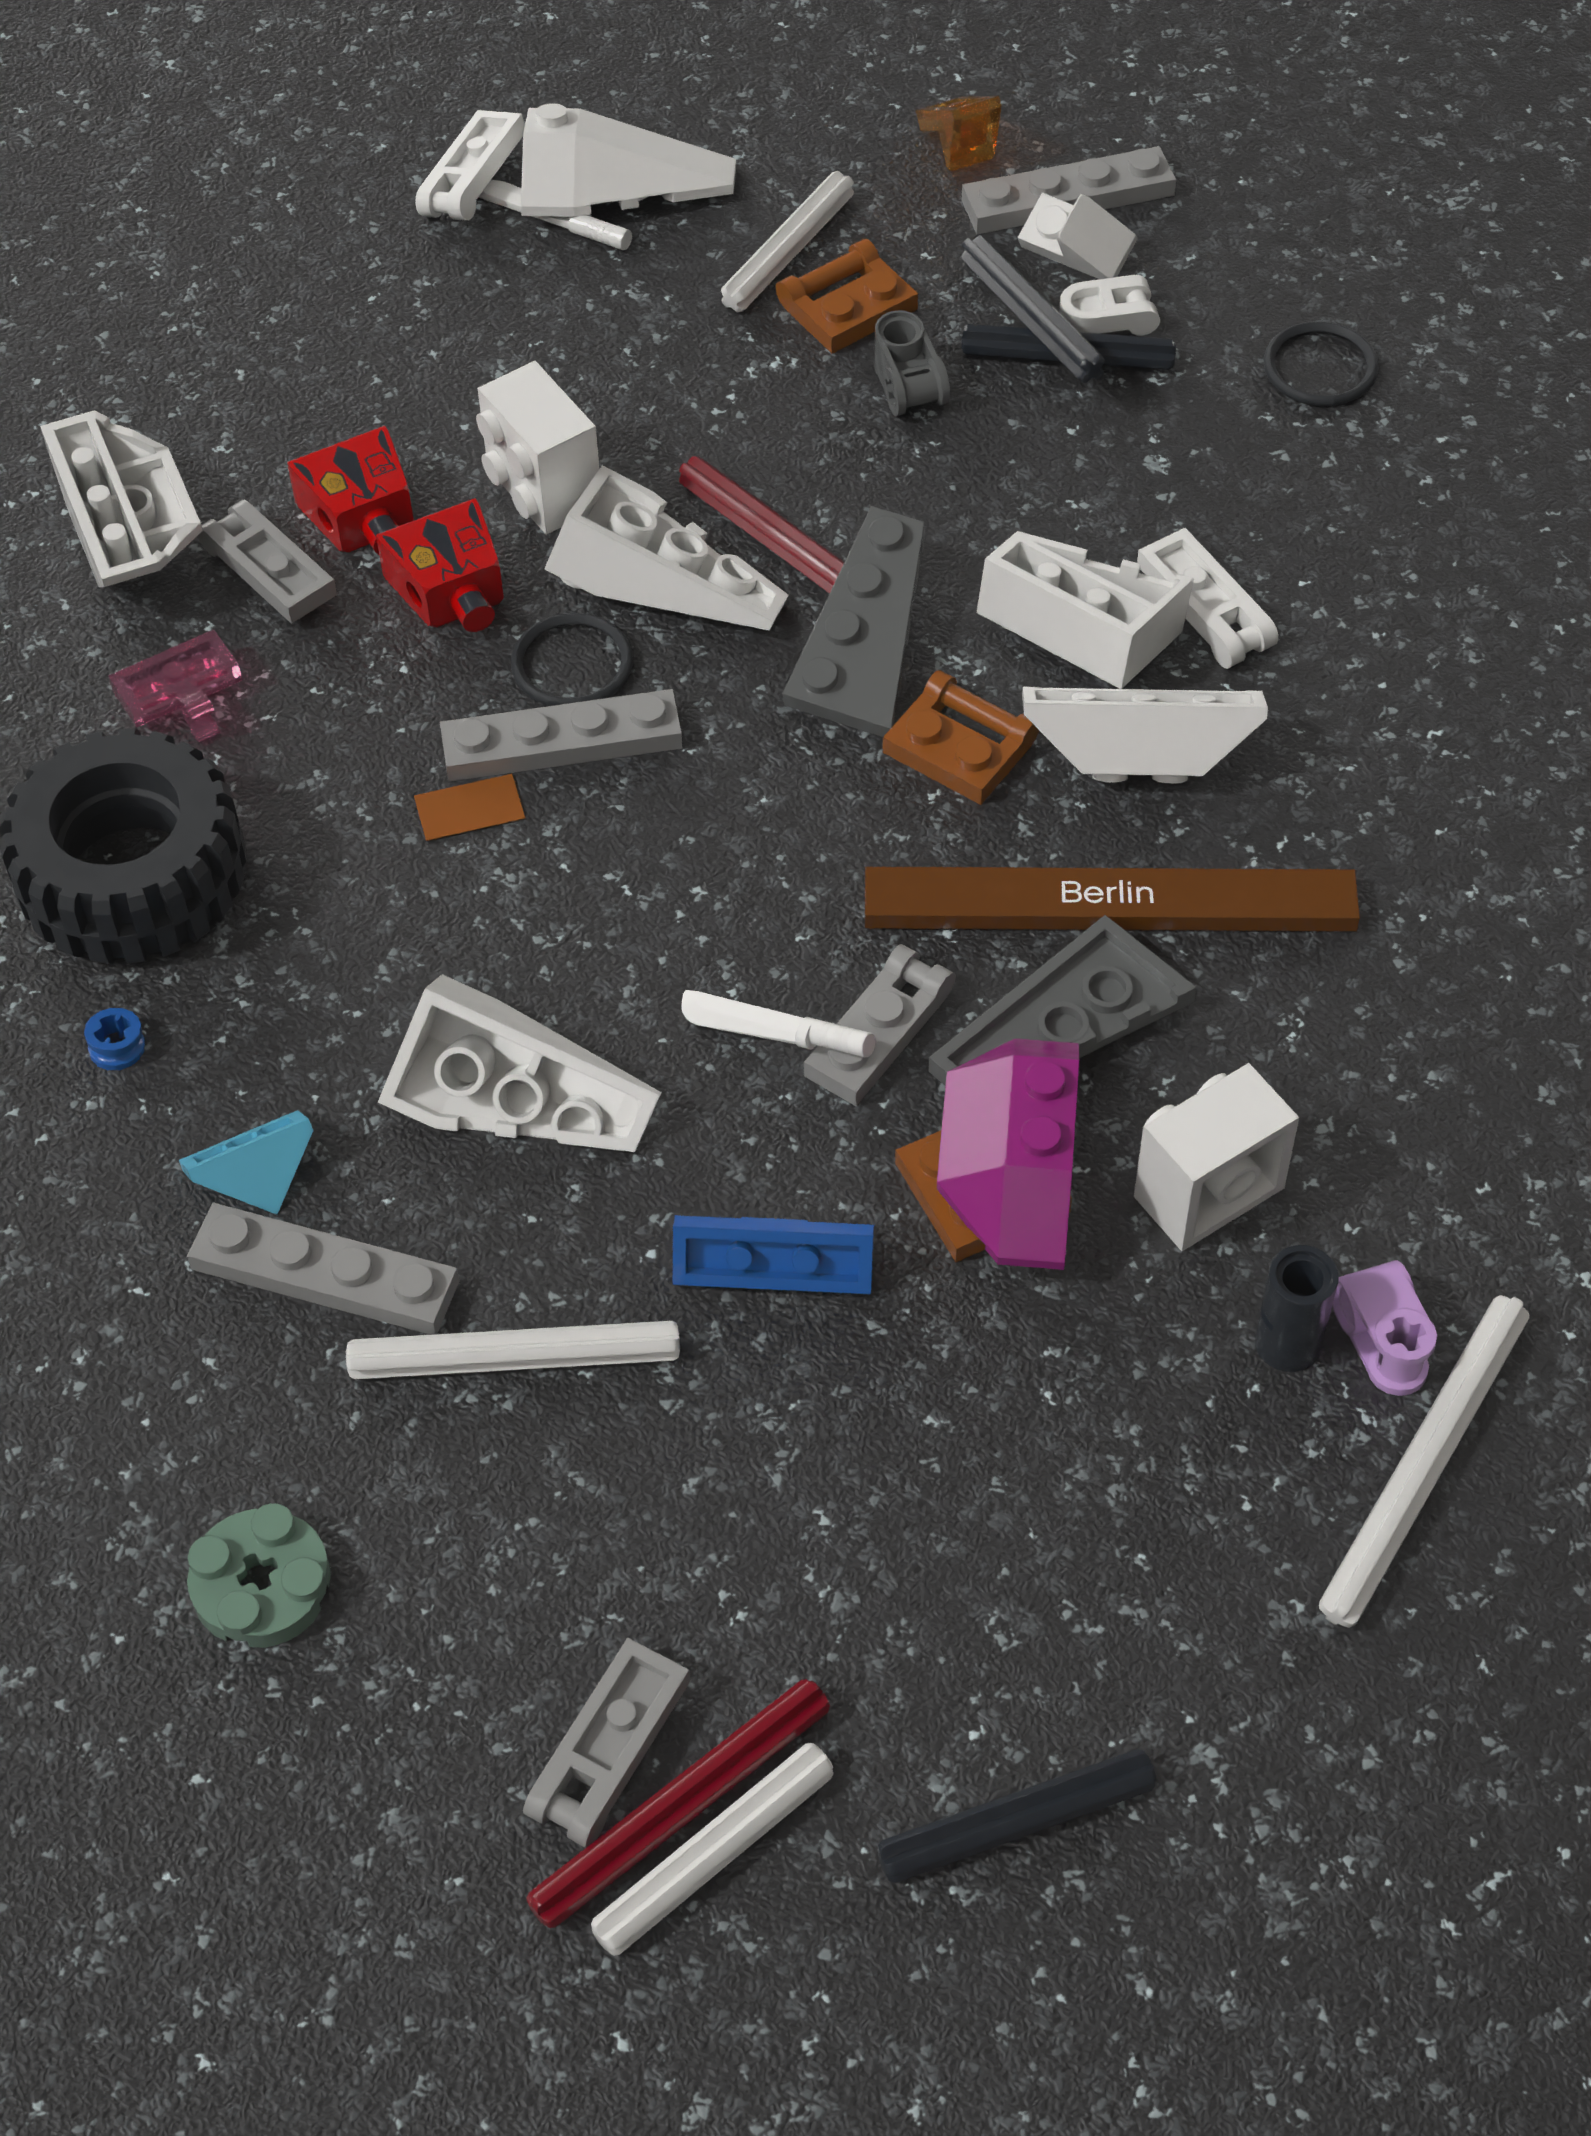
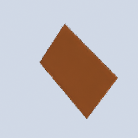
M512 774L414 795L426 841L525 819Z

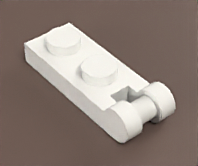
M477 110L419 187L416 194V209L418 213L424 217L435 218L441 216L442 213H448L452 219L470 220L473 218L476 210V199L523 137L525 123L522 113Z
M1186 528L1138 550L1137 563L1141 564L1140 570L1145 575L1174 582L1176 574L1194 578L1185 619L1208 642L1215 659L1223 668L1228 669L1244 661L1245 653L1253 649L1262 652L1277 644L1278 632L1271 618ZM1237 622L1243 629L1235 632L1229 625Z

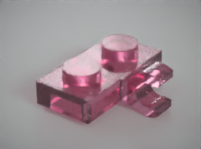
M214 629L108 676L113 693L136 727L180 709L190 731L198 742L220 733L219 727L210 715L214 713V708L207 696L243 680L239 664Z

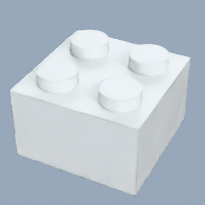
M533 361L477 388L481 413L477 414L476 421L484 438L486 453L482 455V464L487 476L496 486L502 484L510 493L520 515L525 519L531 517L547 535L563 526L567 514L599 471L596 426L536 361Z
M1250 1063L1229 1075L1225 1073L1217 1074L1204 1083L1196 1095L1176 1107L1174 1105H1166L1160 1108L1146 1121L1143 1126L1134 1197L1181 1251H1184L1285 1188L1299 1117Z

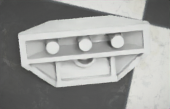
M95 410L40 426L69 515L98 587H107L160 571L202 532L201 522L168 447L130 428L110 423L109 417Z
M1023 687L1022 693L1024 715L1082 774H1092L1095 780L1102 782H1122L1128 779V775H1152V779L1158 782L1182 783L1188 780V776H1203L1267 719L1268 706L1262 691Z

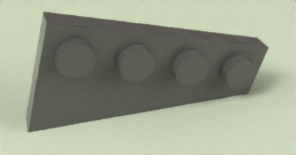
M874 506L870 507L782 693L784 706L880 737H884L895 724L894 716L903 677L902 666L905 648L908 645L913 598L916 596L926 535L923 521Z
M1104 915L929 1057L928 1072L946 1086L948 1071L1013 1039L1079 1043V1058L1195 1002L1197 987Z

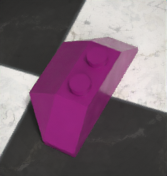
M1013 1039L947 1072L937 1190L964 1224L985 1244V1250L997 1265L1064 1270L1073 1168L1079 1043Z

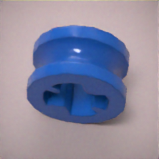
M123 1008L105 1009L93 1015L85 1025L84 1035L91 1060L98 1067L105 1070H122L132 1066L142 1056L145 1040L142 1035L139 1018L132 1011ZM118 1032L119 1038L125 1037V1039L116 1043H111L109 1037L105 1040L107 1035Z

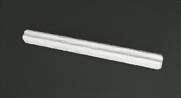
M1502 1295L1493 1299L1319 1602V1609L1326 1615V1619L1334 1625L1340 1624L1348 1628L1356 1625L1529 1320V1312L1523 1307V1302L1516 1297L1510 1299Z

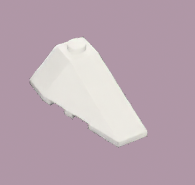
M545 104L538 108L528 109L523 132L522 216L576 217L590 215L591 205L619 201V206L624 210L638 208V201L649 196L662 195L668 201L680 202L728 195L734 192L736 176L735 158L583 109L566 108L560 104Z
M603 465L567 514L545 570L560 577L567 585L576 589H584L595 596L770 630L787 600V593L738 556L731 554L720 555L709 547L704 541L707 532L694 522L683 527L664 512L667 502L656 493Z

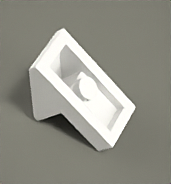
M1042 193L1021 230L1018 240L1022 248L1095 278L1105 279L1118 276L1137 241V236L1086 195L1080 194L1076 203L1072 205Z

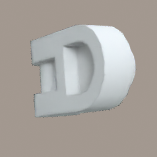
M1141 275L1078 282L1064 289L1060 296L1059 313L1078 332L1100 334L1130 330L1132 334L1144 336L1155 331L1160 323L1157 308L1153 302H1150L1151 291L1148 282Z

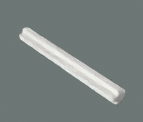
M655 1321L353 1339L347 1344L346 1366L351 1378L368 1379L672 1361L679 1357L680 1338L676 1322Z

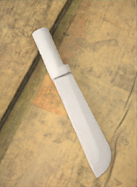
M490 180L478 197L521 212V188L507 182ZM591 214L576 217L532 216L567 228L572 233L621 250H626L632 240L630 230L591 217Z
M685 990L683 993L682 1012L689 1022L698 1026L792 1043L798 1047L810 1050L817 1045L864 1058L869 1057L875 1048V1036L870 1032L810 1017L802 1018L699 991Z

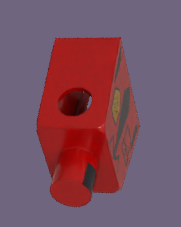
M386 426L287 462L295 503L339 551L351 552L370 544L375 553L379 555L377 534L414 521L408 485Z
M476 498L376 535L383 576L428 626L439 627L459 619L465 630L478 632L487 628L492 623L495 617L492 606L499 604L503 600V587L498 557Z

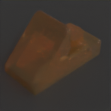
M961 96L916 110L920 131L939 132L948 170L954 171L990 160L994 157L1001 113L999 96Z

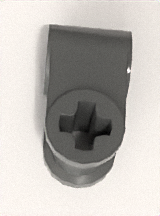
M902 310L891 311L881 316L875 326L874 368L884 388L892 414L895 417L901 416L906 413L907 408L936 402L939 406L950 403V384L945 365L936 354L921 319L911 312Z

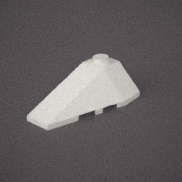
M442 974L424 989L378 1103L435 1129L458 1131L461 1128L495 1132V1136L517 1138L518 1135L554 1139L561 1144L635 1152L662 1092L500 1000Z

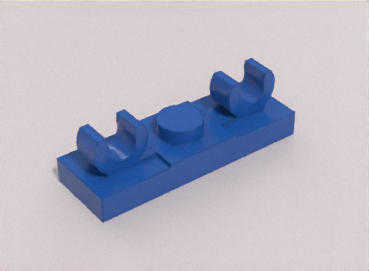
M675 1215L673 1223V1285L871 1294L874 1225L808 1222V1220Z

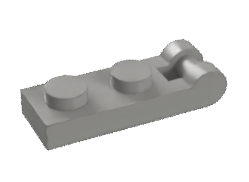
M241 500L229 507L228 515L218 522L210 519L201 525L202 532L197 537L204 549L211 556L220 557L291 624L337 595L334 579L248 501Z
M903 944L898 945L888 957L884 969L837 1023L838 1025L872 1033L876 1040L873 1053L869 1057L864 1058L817 1046L804 1061V1077L857 1106L945 1001L955 983V973L939 964L930 967L919 961L920 956L918 952ZM907 982L919 988L913 998L900 991Z
M627 1638L533 1785L525 1801L523 1813L543 1825L551 1820L568 1830L567 1838L585 1848L597 1840L603 1830L610 1810L690 1683L689 1669ZM573 1777L591 1787L582 1803L564 1794L566 1787Z

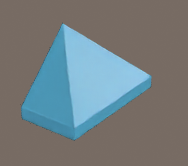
M297 1110L179 1160L183 1172L192 1182L277 1215L313 1133V1128L309 1119Z

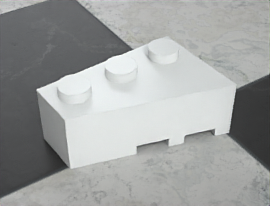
M1019 531L1014 533L985 558L976 613L1119 689H1122L1182 633L1194 578L1176 574L1174 582L1140 574L1141 564L1123 559L1121 567L1118 568L1086 559L1088 551L1086 549Z

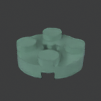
M266 1504L259 1509L242 1511L225 1518L213 1526L205 1536L196 1540L188 1553L190 1567L187 1586L198 1618L214 1636L227 1641L226 1636L235 1641H247L249 1647L266 1648L279 1645L305 1631L315 1621L321 1611L320 1602L326 1594V1587L328 1586L329 1588L330 1564L320 1537L307 1522L293 1516L287 1507L280 1504ZM262 1565L265 1567L270 1565L276 1568L269 1574L271 1585L266 1589L259 1590L254 1583L241 1585V1580L248 1575L247 1571L254 1566Z

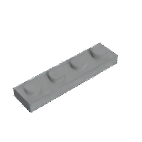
M1160 146L962 184V203L978 235L1025 225L1042 193L1072 205L1076 203L1080 194H1083L1103 209H1109L1175 196L1176 178Z
M673 689L440 722L449 782L682 749V733Z
M212 1203L187 1254L191 1270L430 1335L438 1333L460 1282L456 1267L217 1203Z

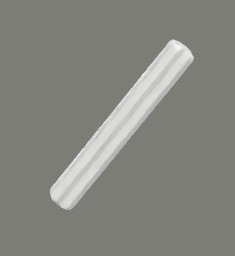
M839 171L832 172L721 288L723 295L721 301L726 308L731 307L736 312L744 311L853 196L852 185L854 181L849 175L844 176Z
M814 1743L803 1745L594 1917L591 1922L592 1932L603 1948L613 1956L620 1955L826 1784L833 1776V1765L826 1754Z

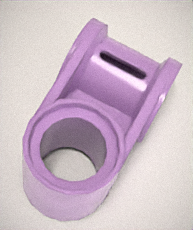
M1395 1260L1340 1276L1332 1306L1340 1326L1349 1335L1370 1380L1377 1388L1392 1395H1410L1420 1390L1427 1379L1429 1370L1427 1359L1435 1349L1437 1333L1434 1324L1430 1321L1415 1293L1413 1282L1404 1265Z

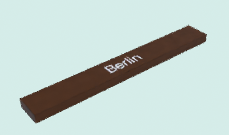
M865 867V928L1087 930L1106 915L1124 930L1357 931L1360 920L1355 869Z

